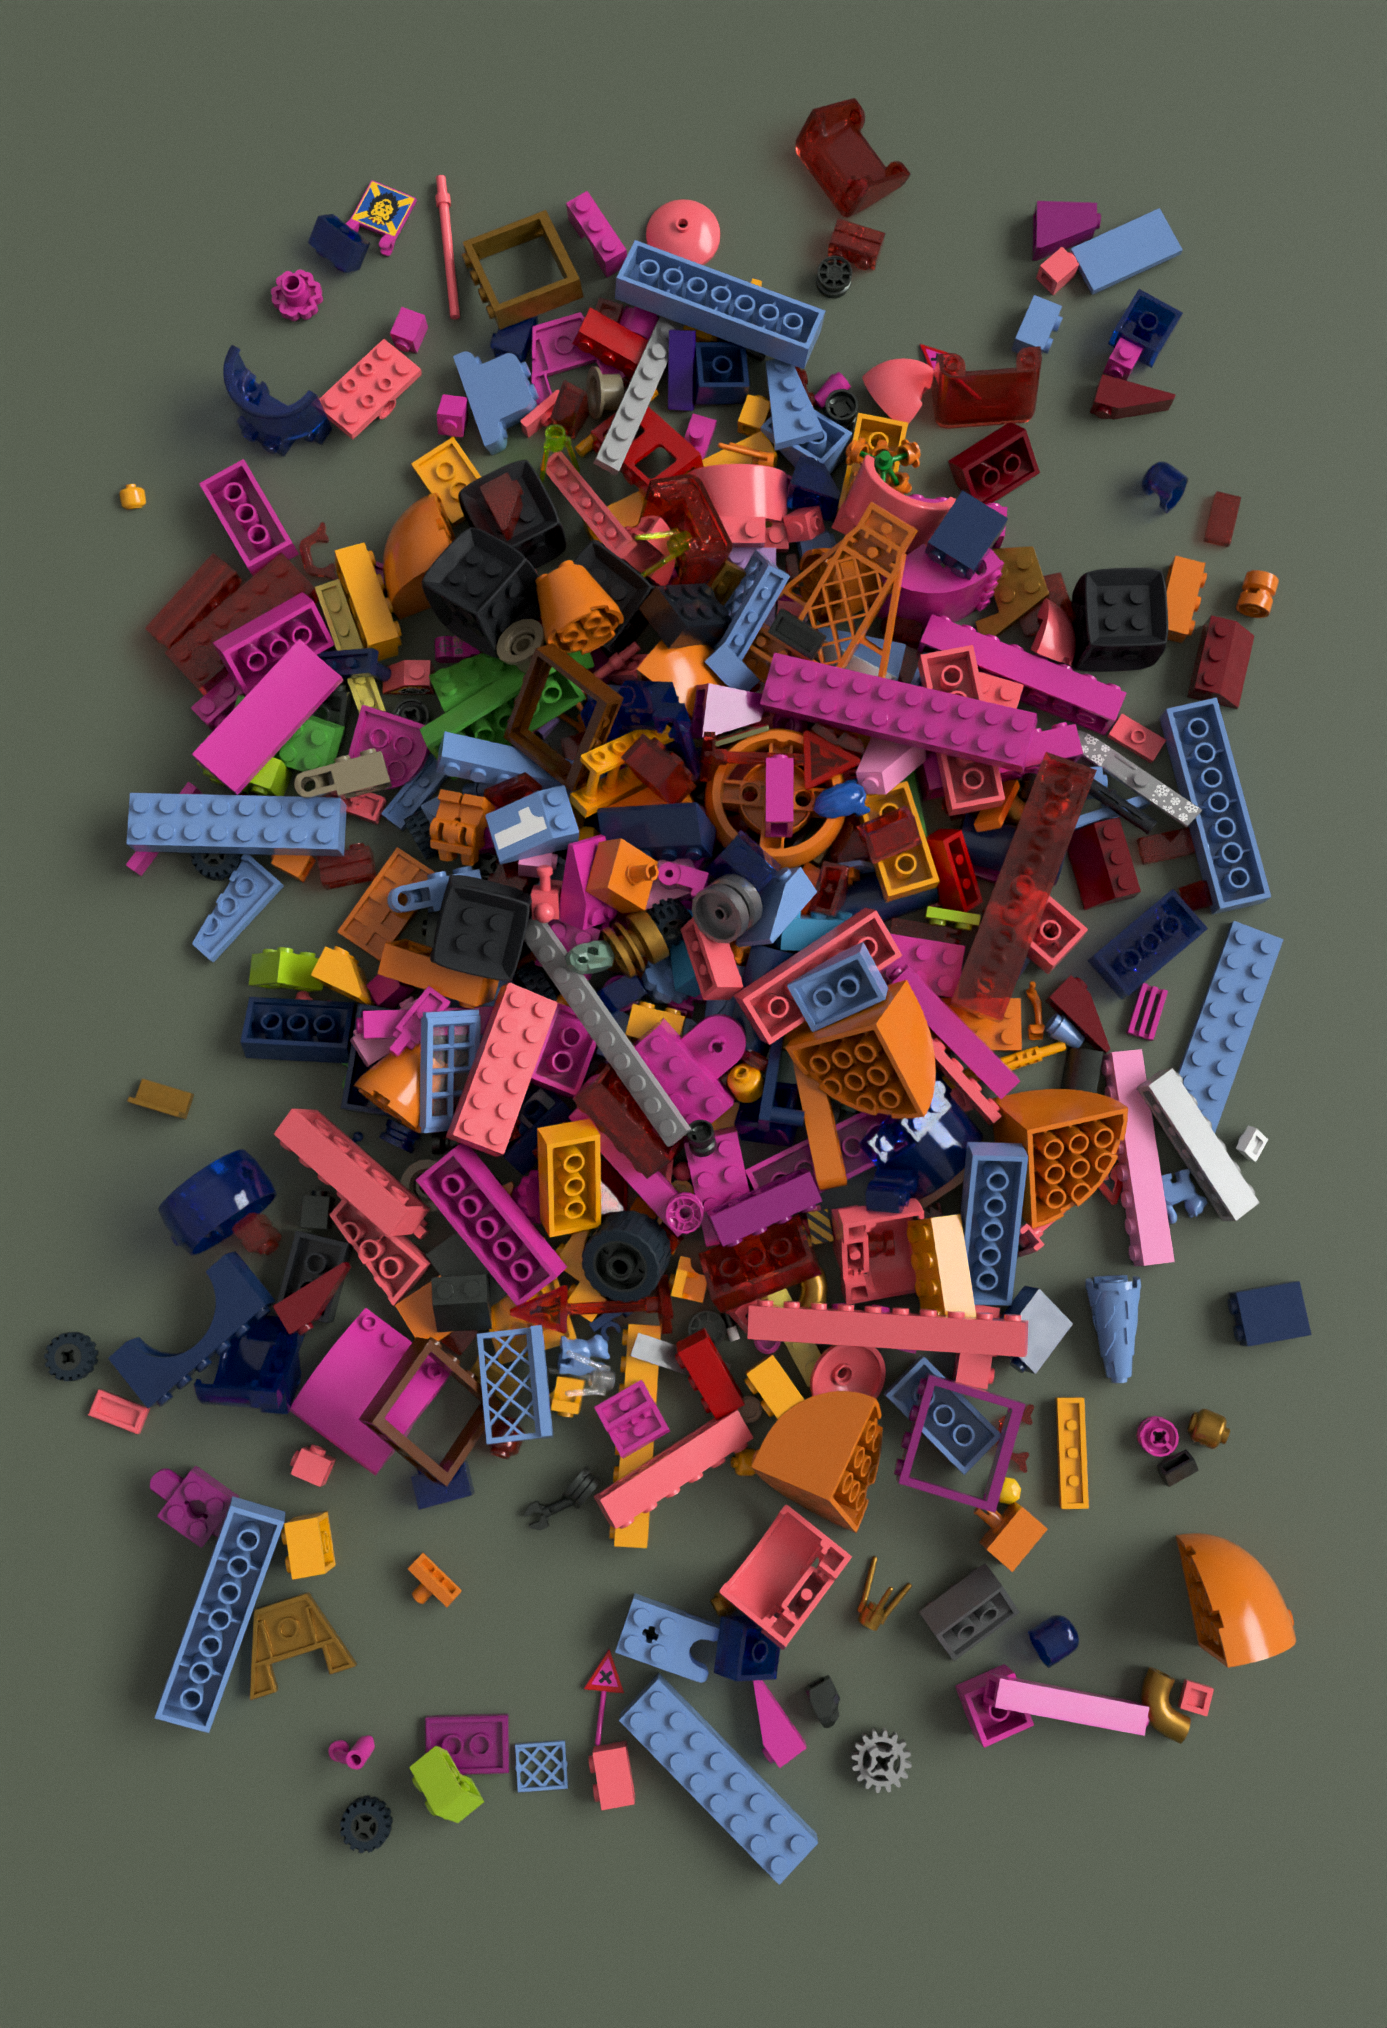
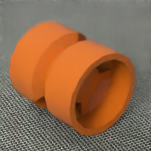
M1252 570L1247 572L1242 585L1243 592L1240 593L1236 605L1237 611L1253 618L1268 617L1273 604L1271 597H1274L1276 594L1279 579L1265 571Z

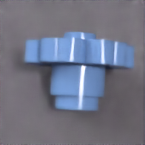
M670 956L654 965L649 961L647 962L641 979L644 982L645 989L649 990L650 998L655 1003L668 1004L673 1000L680 1004L689 998V995L675 991Z

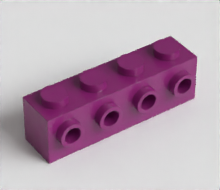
M803 1167L708 1210L706 1214L718 1242L722 1246L732 1247L741 1243L742 1238L752 1234L754 1236L765 1232L767 1226L771 1224H782L792 1218L791 1215L800 1211L806 1213L815 1209L816 1204L822 1202V1199L810 1171Z

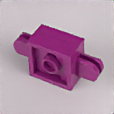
M196 1465L185 1479L169 1468H163L156 1472L150 1480L151 1491L167 1502L157 1517L200 1548L204 1546L211 1535L218 1538L232 1496L240 1497Z

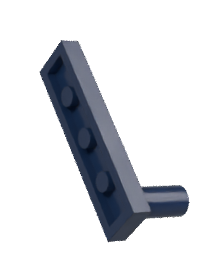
M374 648L328 651L317 655L342 676V679L373 676L382 682H386L391 677V669L378 662L379 651Z
M785 1035L771 1044L759 1113L758 1131L769 1132L770 1123L803 1127L805 1111L773 1106Z

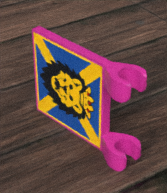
M371 180L351 219L343 227V232L346 234L345 239L351 242L355 241L361 226L383 235L379 242V247L382 248L380 252L385 256H390L395 241L417 199Z

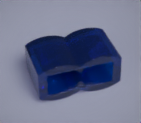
M878 1168L874 1179L870 1181L866 1190L867 1211L901 1213L904 1207H908L910 1196L916 1192L917 1180L916 1177L912 1176V1170Z

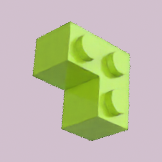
M278 947L277 950L263 949V953L252 954L249 985L266 989L288 988L307 992L322 991L323 984L311 976L319 958H315L316 954L311 952H300V955L294 954L293 949Z
M435 1746L409 1767L414 1775L412 1778L413 1784L420 1792L424 1793L427 1799L425 1805L433 1816H439L444 1820L459 1823L484 1803L472 1779L460 1774L448 1751Z

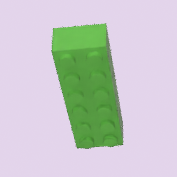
M580 651L567 653L586 669L595 666L590 652L584 655ZM480 653L471 658H465L450 667L439 669L429 675V678L446 713L516 669L517 666L508 665L502 662L500 658Z
M551 667L528 730L531 732L586 699L583 691L553 667ZM518 668L514 669L422 727L420 731L425 744L437 761L439 746L445 731L503 745H512L503 736L508 725L507 721L511 717L515 706L514 701L521 690L522 679L526 673ZM451 777V779H452L453 781L456 780L457 778H459V777Z

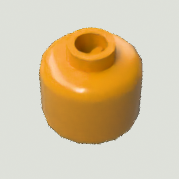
M749 1063L736 1065L731 1069L727 1078V1083L733 1096L740 1102L751 1103L763 1095L764 1078L760 1070Z

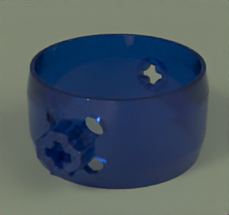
M240 1149L217 1159L187 1179L161 1203L158 1212L164 1225L172 1234L170 1238L174 1244L181 1246L187 1253L193 1256L214 1247L252 1221L273 1202L277 1192L272 1181L256 1159L245 1149Z

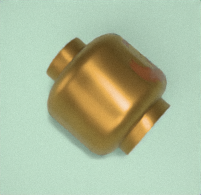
M1203 1408L1198 1413L1193 1412L1187 1432L1190 1433V1438L1193 1442L1209 1449H1215L1220 1443H1226L1230 1429L1226 1428L1227 1421L1224 1416Z

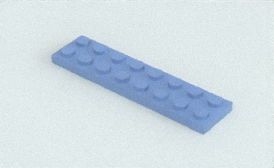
M1236 921L1230 924L1178 1070L1179 1075L1183 1079V1085L1188 1093L1196 1099L1197 1107L1203 1116L1207 1117L1211 1122L1214 1133L1216 1132L1283 939Z

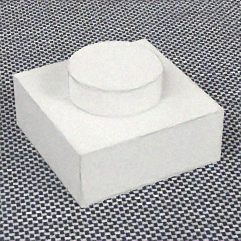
M1248 1125L1244 1134L1240 1136L1236 1149L1246 1159L1256 1162L1268 1139L1257 1128Z

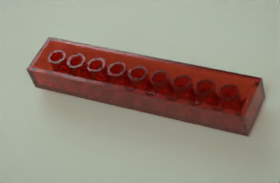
M1045 752L949 1005L997 1023L1003 1020L1096 774V769Z

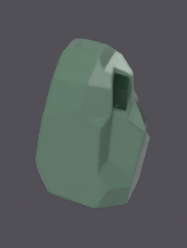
M605 940L575 946L566 954L565 960L567 967L571 971L583 975L605 971L613 965L615 956L610 944Z

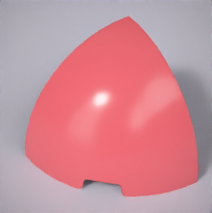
M902 358L880 363L865 373L862 378L873 399L891 419L908 422L909 424L922 406L920 401L922 395L931 387L934 371L932 367L921 361Z
M642 517L639 525L635 528L625 527L626 531L638 545L626 554L622 560L656 585H667L673 573L676 558L673 535L661 517Z
M1045 598L1037 615L1043 621L1030 650L1072 666L1076 652V637L1073 625L1062 608Z

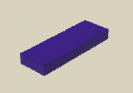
M669 330V410H695L696 330Z

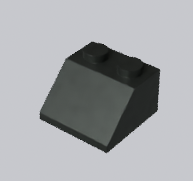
M490 1274L431 1278L432 1306L437 1332L492 1329Z

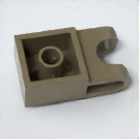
M375 748L360 752V757L351 759L349 755L335 758V763L304 771L296 776L294 782L295 789L301 797L339 796L342 800L390 788L392 784L382 751L377 752ZM315 782L316 787L310 792L305 791L307 783Z

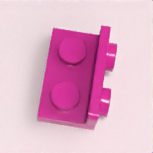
M228 674L196 702L191 709L214 731L235 708L237 696L244 694L236 687L230 674Z

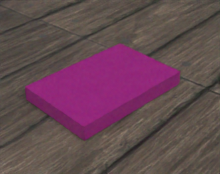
M509 1714L426 1716L425 1754L435 1746L447 1750L460 1774L509 1773Z

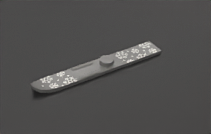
M1077 730L1084 758L1097 767H1102L1103 771L1167 815L1187 827L1201 813L1202 809L1092 735Z

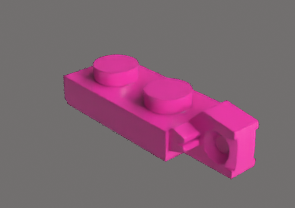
M428 986L395 1027V1032L392 1036L396 1040L389 1048V1052L398 1057L406 1047L413 1050L415 1046H418L421 1042V1017H423V1012L445 1011L451 1002Z

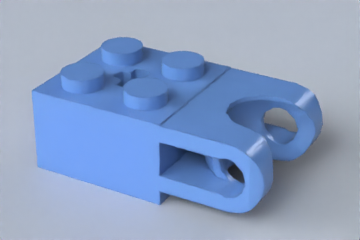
M471 866L453 870V875L481 879L480 870H472ZM445 871L427 875L428 880L394 888L388 893L387 904L396 913L426 907L428 912L439 911L449 876H446ZM400 893L405 894L408 898L405 906L398 902V895Z
M634 1593L615 1653L702 1683L708 1678V1668L705 1664L692 1657L690 1647L700 1639L713 1642L719 1640L723 1629L717 1623ZM649 1626H653L657 1635L648 1637L647 1633L643 1630H648Z

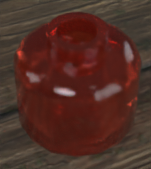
M504 1417L512 1425L516 1421L514 1418ZM496 1420L491 1426L492 1438L503 1437L510 1429V1426L502 1420ZM517 1425L516 1428L525 1434V1431ZM513 1430L509 1436L519 1434ZM523 1441L490 1444L487 1447L490 1449V1454L509 1460L511 1456H516L519 1453Z

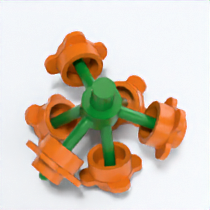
M862 437L858 441L852 440L846 449L847 465L850 466L852 463L861 465L864 457L870 455L876 458L874 461L875 470L886 484L903 495L912 490V486L908 482V473L894 472L892 465L893 462L899 461L902 466L912 465L914 468L919 467L921 453L916 442L910 443L907 439L902 440L901 446L897 449V454L889 449L885 440H879L873 450H869V446L865 444V439ZM855 471V472L852 474V476H853V478H854V479H853V482H854V480H855V477H856L858 471Z

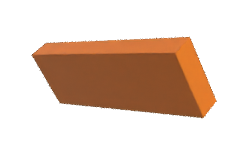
M1018 779L1002 782L1005 801L1001 807L980 810L974 822L977 832L1002 827L1020 788Z

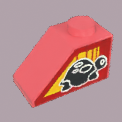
M403 660L387 666L391 669V677L388 681L383 682V694H434V687L429 678V675L435 673L431 660Z

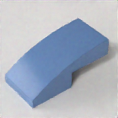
M725 643L719 646L705 660V663L730 688L750 691L760 681Z

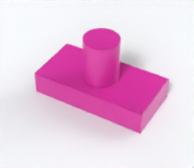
M693 413L684 439L701 453L703 460L711 443L717 420Z

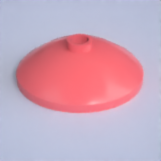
M686 199L674 200L662 205L653 213L647 225L646 241L647 245L705 265L712 259L719 247L720 228L714 214L703 204ZM681 224L687 225L685 228L679 227Z
M830 1346L819 1357L812 1370L810 1379L812 1397L827 1392L851 1391L877 1399L882 1391L886 1377L883 1357L875 1347Z

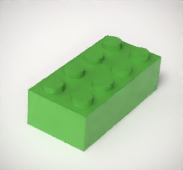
M245 695L237 696L235 707L246 697ZM311 715L273 758L282 760L287 767L302 772L335 763L334 759L337 757L345 726Z

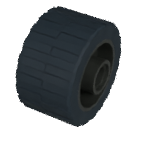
M618 1211V1213H612L606 1219H603L601 1226L599 1225L586 1243L585 1249L582 1252V1269H584V1275L591 1283V1286L604 1297L606 1296L613 1301H622L624 1303L636 1302L650 1295L670 1263L671 1243L665 1230L655 1219L637 1211Z

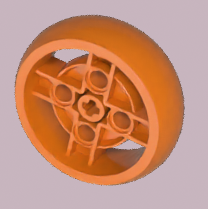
M771 728L768 731L737 740L723 751L709 773L704 802L706 815L716 828L715 836L729 853L742 862L754 867L781 870L785 867L794 868L801 866L822 854L836 839L846 816L833 819L819 816L813 810L815 799L826 789L813 787L806 790L804 771L794 764L793 834L801 830L811 817L825 819L824 823L812 837L793 847L784 848L785 837H765L766 761L749 770L741 781L729 780L728 777L745 759L763 752H769L768 758L778 754L792 758V755L795 754L804 759L803 733L783 728ZM818 746L820 756L825 759L835 760L829 751ZM817 753L811 756V759L821 758ZM812 762L811 764L815 766L821 762ZM836 763L834 768L818 767L816 769L823 776L840 766ZM843 773L825 781L827 789L836 784L845 783ZM746 792H753L757 798L749 802L742 795ZM798 797H806L810 803L805 807H801L795 800ZM724 809L739 811L745 824L754 832L760 834V846L749 842L736 832L727 819Z

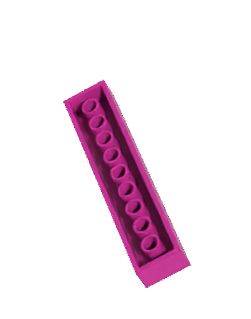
M778 653L773 655L760 702L765 712L1021 773L1024 772L1037 724V713Z

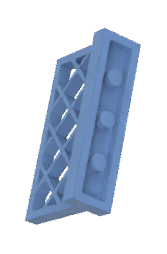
M757 550L754 551L744 569L746 572L745 577L725 604L729 614L731 613L732 622L717 644L711 645L715 651L725 643L741 661L790 578L789 574L780 570L764 554Z
M542 1325L477 1334L486 1444L554 1438ZM526 1335L527 1346L520 1354L508 1345L515 1336ZM501 1337H509L506 1342L501 1339ZM495 1338L503 1344L493 1357L484 1351L483 1340ZM505 1348H508L517 1356L508 1369L496 1361ZM527 1351L529 1361L523 1357ZM485 1356L490 1359L487 1365L485 1363ZM520 1360L524 1361L530 1368V1373L523 1382L511 1373ZM493 1363L505 1371L496 1384L487 1379L486 1371ZM508 1375L520 1383L519 1387L510 1397L498 1388ZM529 1379H531V1388L526 1385ZM487 1383L493 1387L489 1393ZM523 1387L532 1393V1401L526 1409L513 1400ZM496 1390L508 1399L498 1412L489 1406V1398ZM511 1402L523 1411L513 1425L501 1416ZM532 1406L534 1410V1416L528 1412ZM490 1411L495 1414L492 1420L490 1419ZM525 1415H528L535 1421L536 1433L523 1434L516 1426ZM498 1418L510 1426V1429L503 1437L492 1438L491 1426ZM513 1430L519 1434L509 1436Z

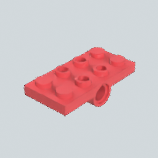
M383 339L314 403L315 409L353 440L377 417L384 419L393 411L396 399L422 375L421 369L388 341Z

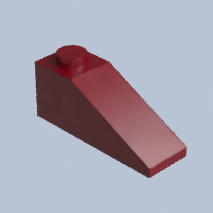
M1102 374L1089 413L1095 414L1101 419L1110 418L1114 420L1168 411L1176 394Z
M1070 975L1045 1002L1060 1016L1064 1015L1085 1036V1040L1096 1051H1101L1104 1055L1110 1050V1046L1092 996L1086 990L1088 986L1079 977L1074 978Z
M349 1262L341 1263L273 1306L289 1335L298 1332L299 1336L314 1328L312 1323L320 1318L351 1268Z

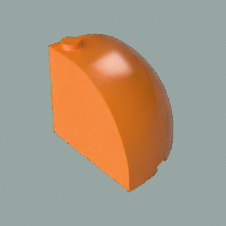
M437 492L419 499L403 512L392 527L385 545L383 555L384 584L387 596L393 607L392 613L399 620L431 608L422 589V580L430 566L456 539L442 500Z
M661 640L637 668L640 702L689 737L697 685L710 683L728 687L705 663V660L714 652L712 646L694 645L668 649ZM732 742L712 748V750L720 756Z
M907 980L887 985L888 992L885 1000L815 1032H812L809 1025H807L785 1047L792 1060L805 1076L809 1074L819 1083L818 1088L853 1109L875 1116L878 1113L892 1115V1118L908 1119L924 1117L930 1107L934 1094L936 1075L934 1048L926 1018Z
M1070 1089L1032 1090L1005 1095L1002 1099L999 1097L992 1098L999 1106L1000 1110L998 1113L1001 1115L993 1123L995 1143H1022L1028 1155L1022 1217L1032 1229L1060 1219L1064 1216L1063 1213L1074 1205L1080 1206L1097 1190L1110 1173L1118 1158L1116 1152L1120 1141H1124L1128 1122V1107L1121 1102L1101 1094Z
M834 1391L818 1394L798 1403L783 1414L770 1429L760 1449H757L752 1457L751 1468L763 1481L793 1502L832 1523L857 1533L869 1503V1499L866 1498L868 1486L875 1483L881 1455L883 1427L878 1425L877 1419H880L882 1414L877 1399L857 1392Z
M1202 1533L1176 1535L1199 1647L1230 1668L1273 1657L1295 1645L1296 1636L1293 1628L1294 1620L1292 1613L1287 1609L1274 1580L1250 1553L1235 1543L1214 1535Z

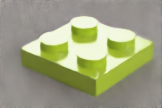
M930 906L926 907L924 919H930V925L944 927L946 922L954 923L955 929L966 931L972 930V927L979 926L981 917L978 914Z

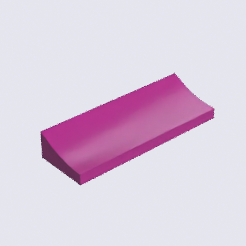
M299 639L192 755L202 767L238 795L342 683V676L328 666Z

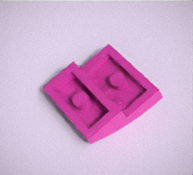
M642 1380L594 1407L623 1459L670 1432L667 1423Z

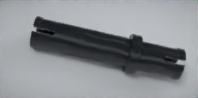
M1093 777L1089 779L1082 791H1085L1101 802L1100 806L1103 808L1107 806L1147 835L1157 823L1156 820L1117 795L1115 789L1112 788L1110 790ZM1123 808H1125L1126 810L1140 818V820L1131 815L1130 813H1128L1127 811H1125Z

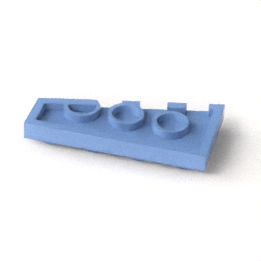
M778 359L766 361L765 369L770 400L772 432L774 435V450L823 438L824 431L795 366Z
M249 854L242 855L239 867L236 871H233L227 888L223 894L219 895L215 909L211 915L207 916L192 943L213 963L284 887L280 881Z

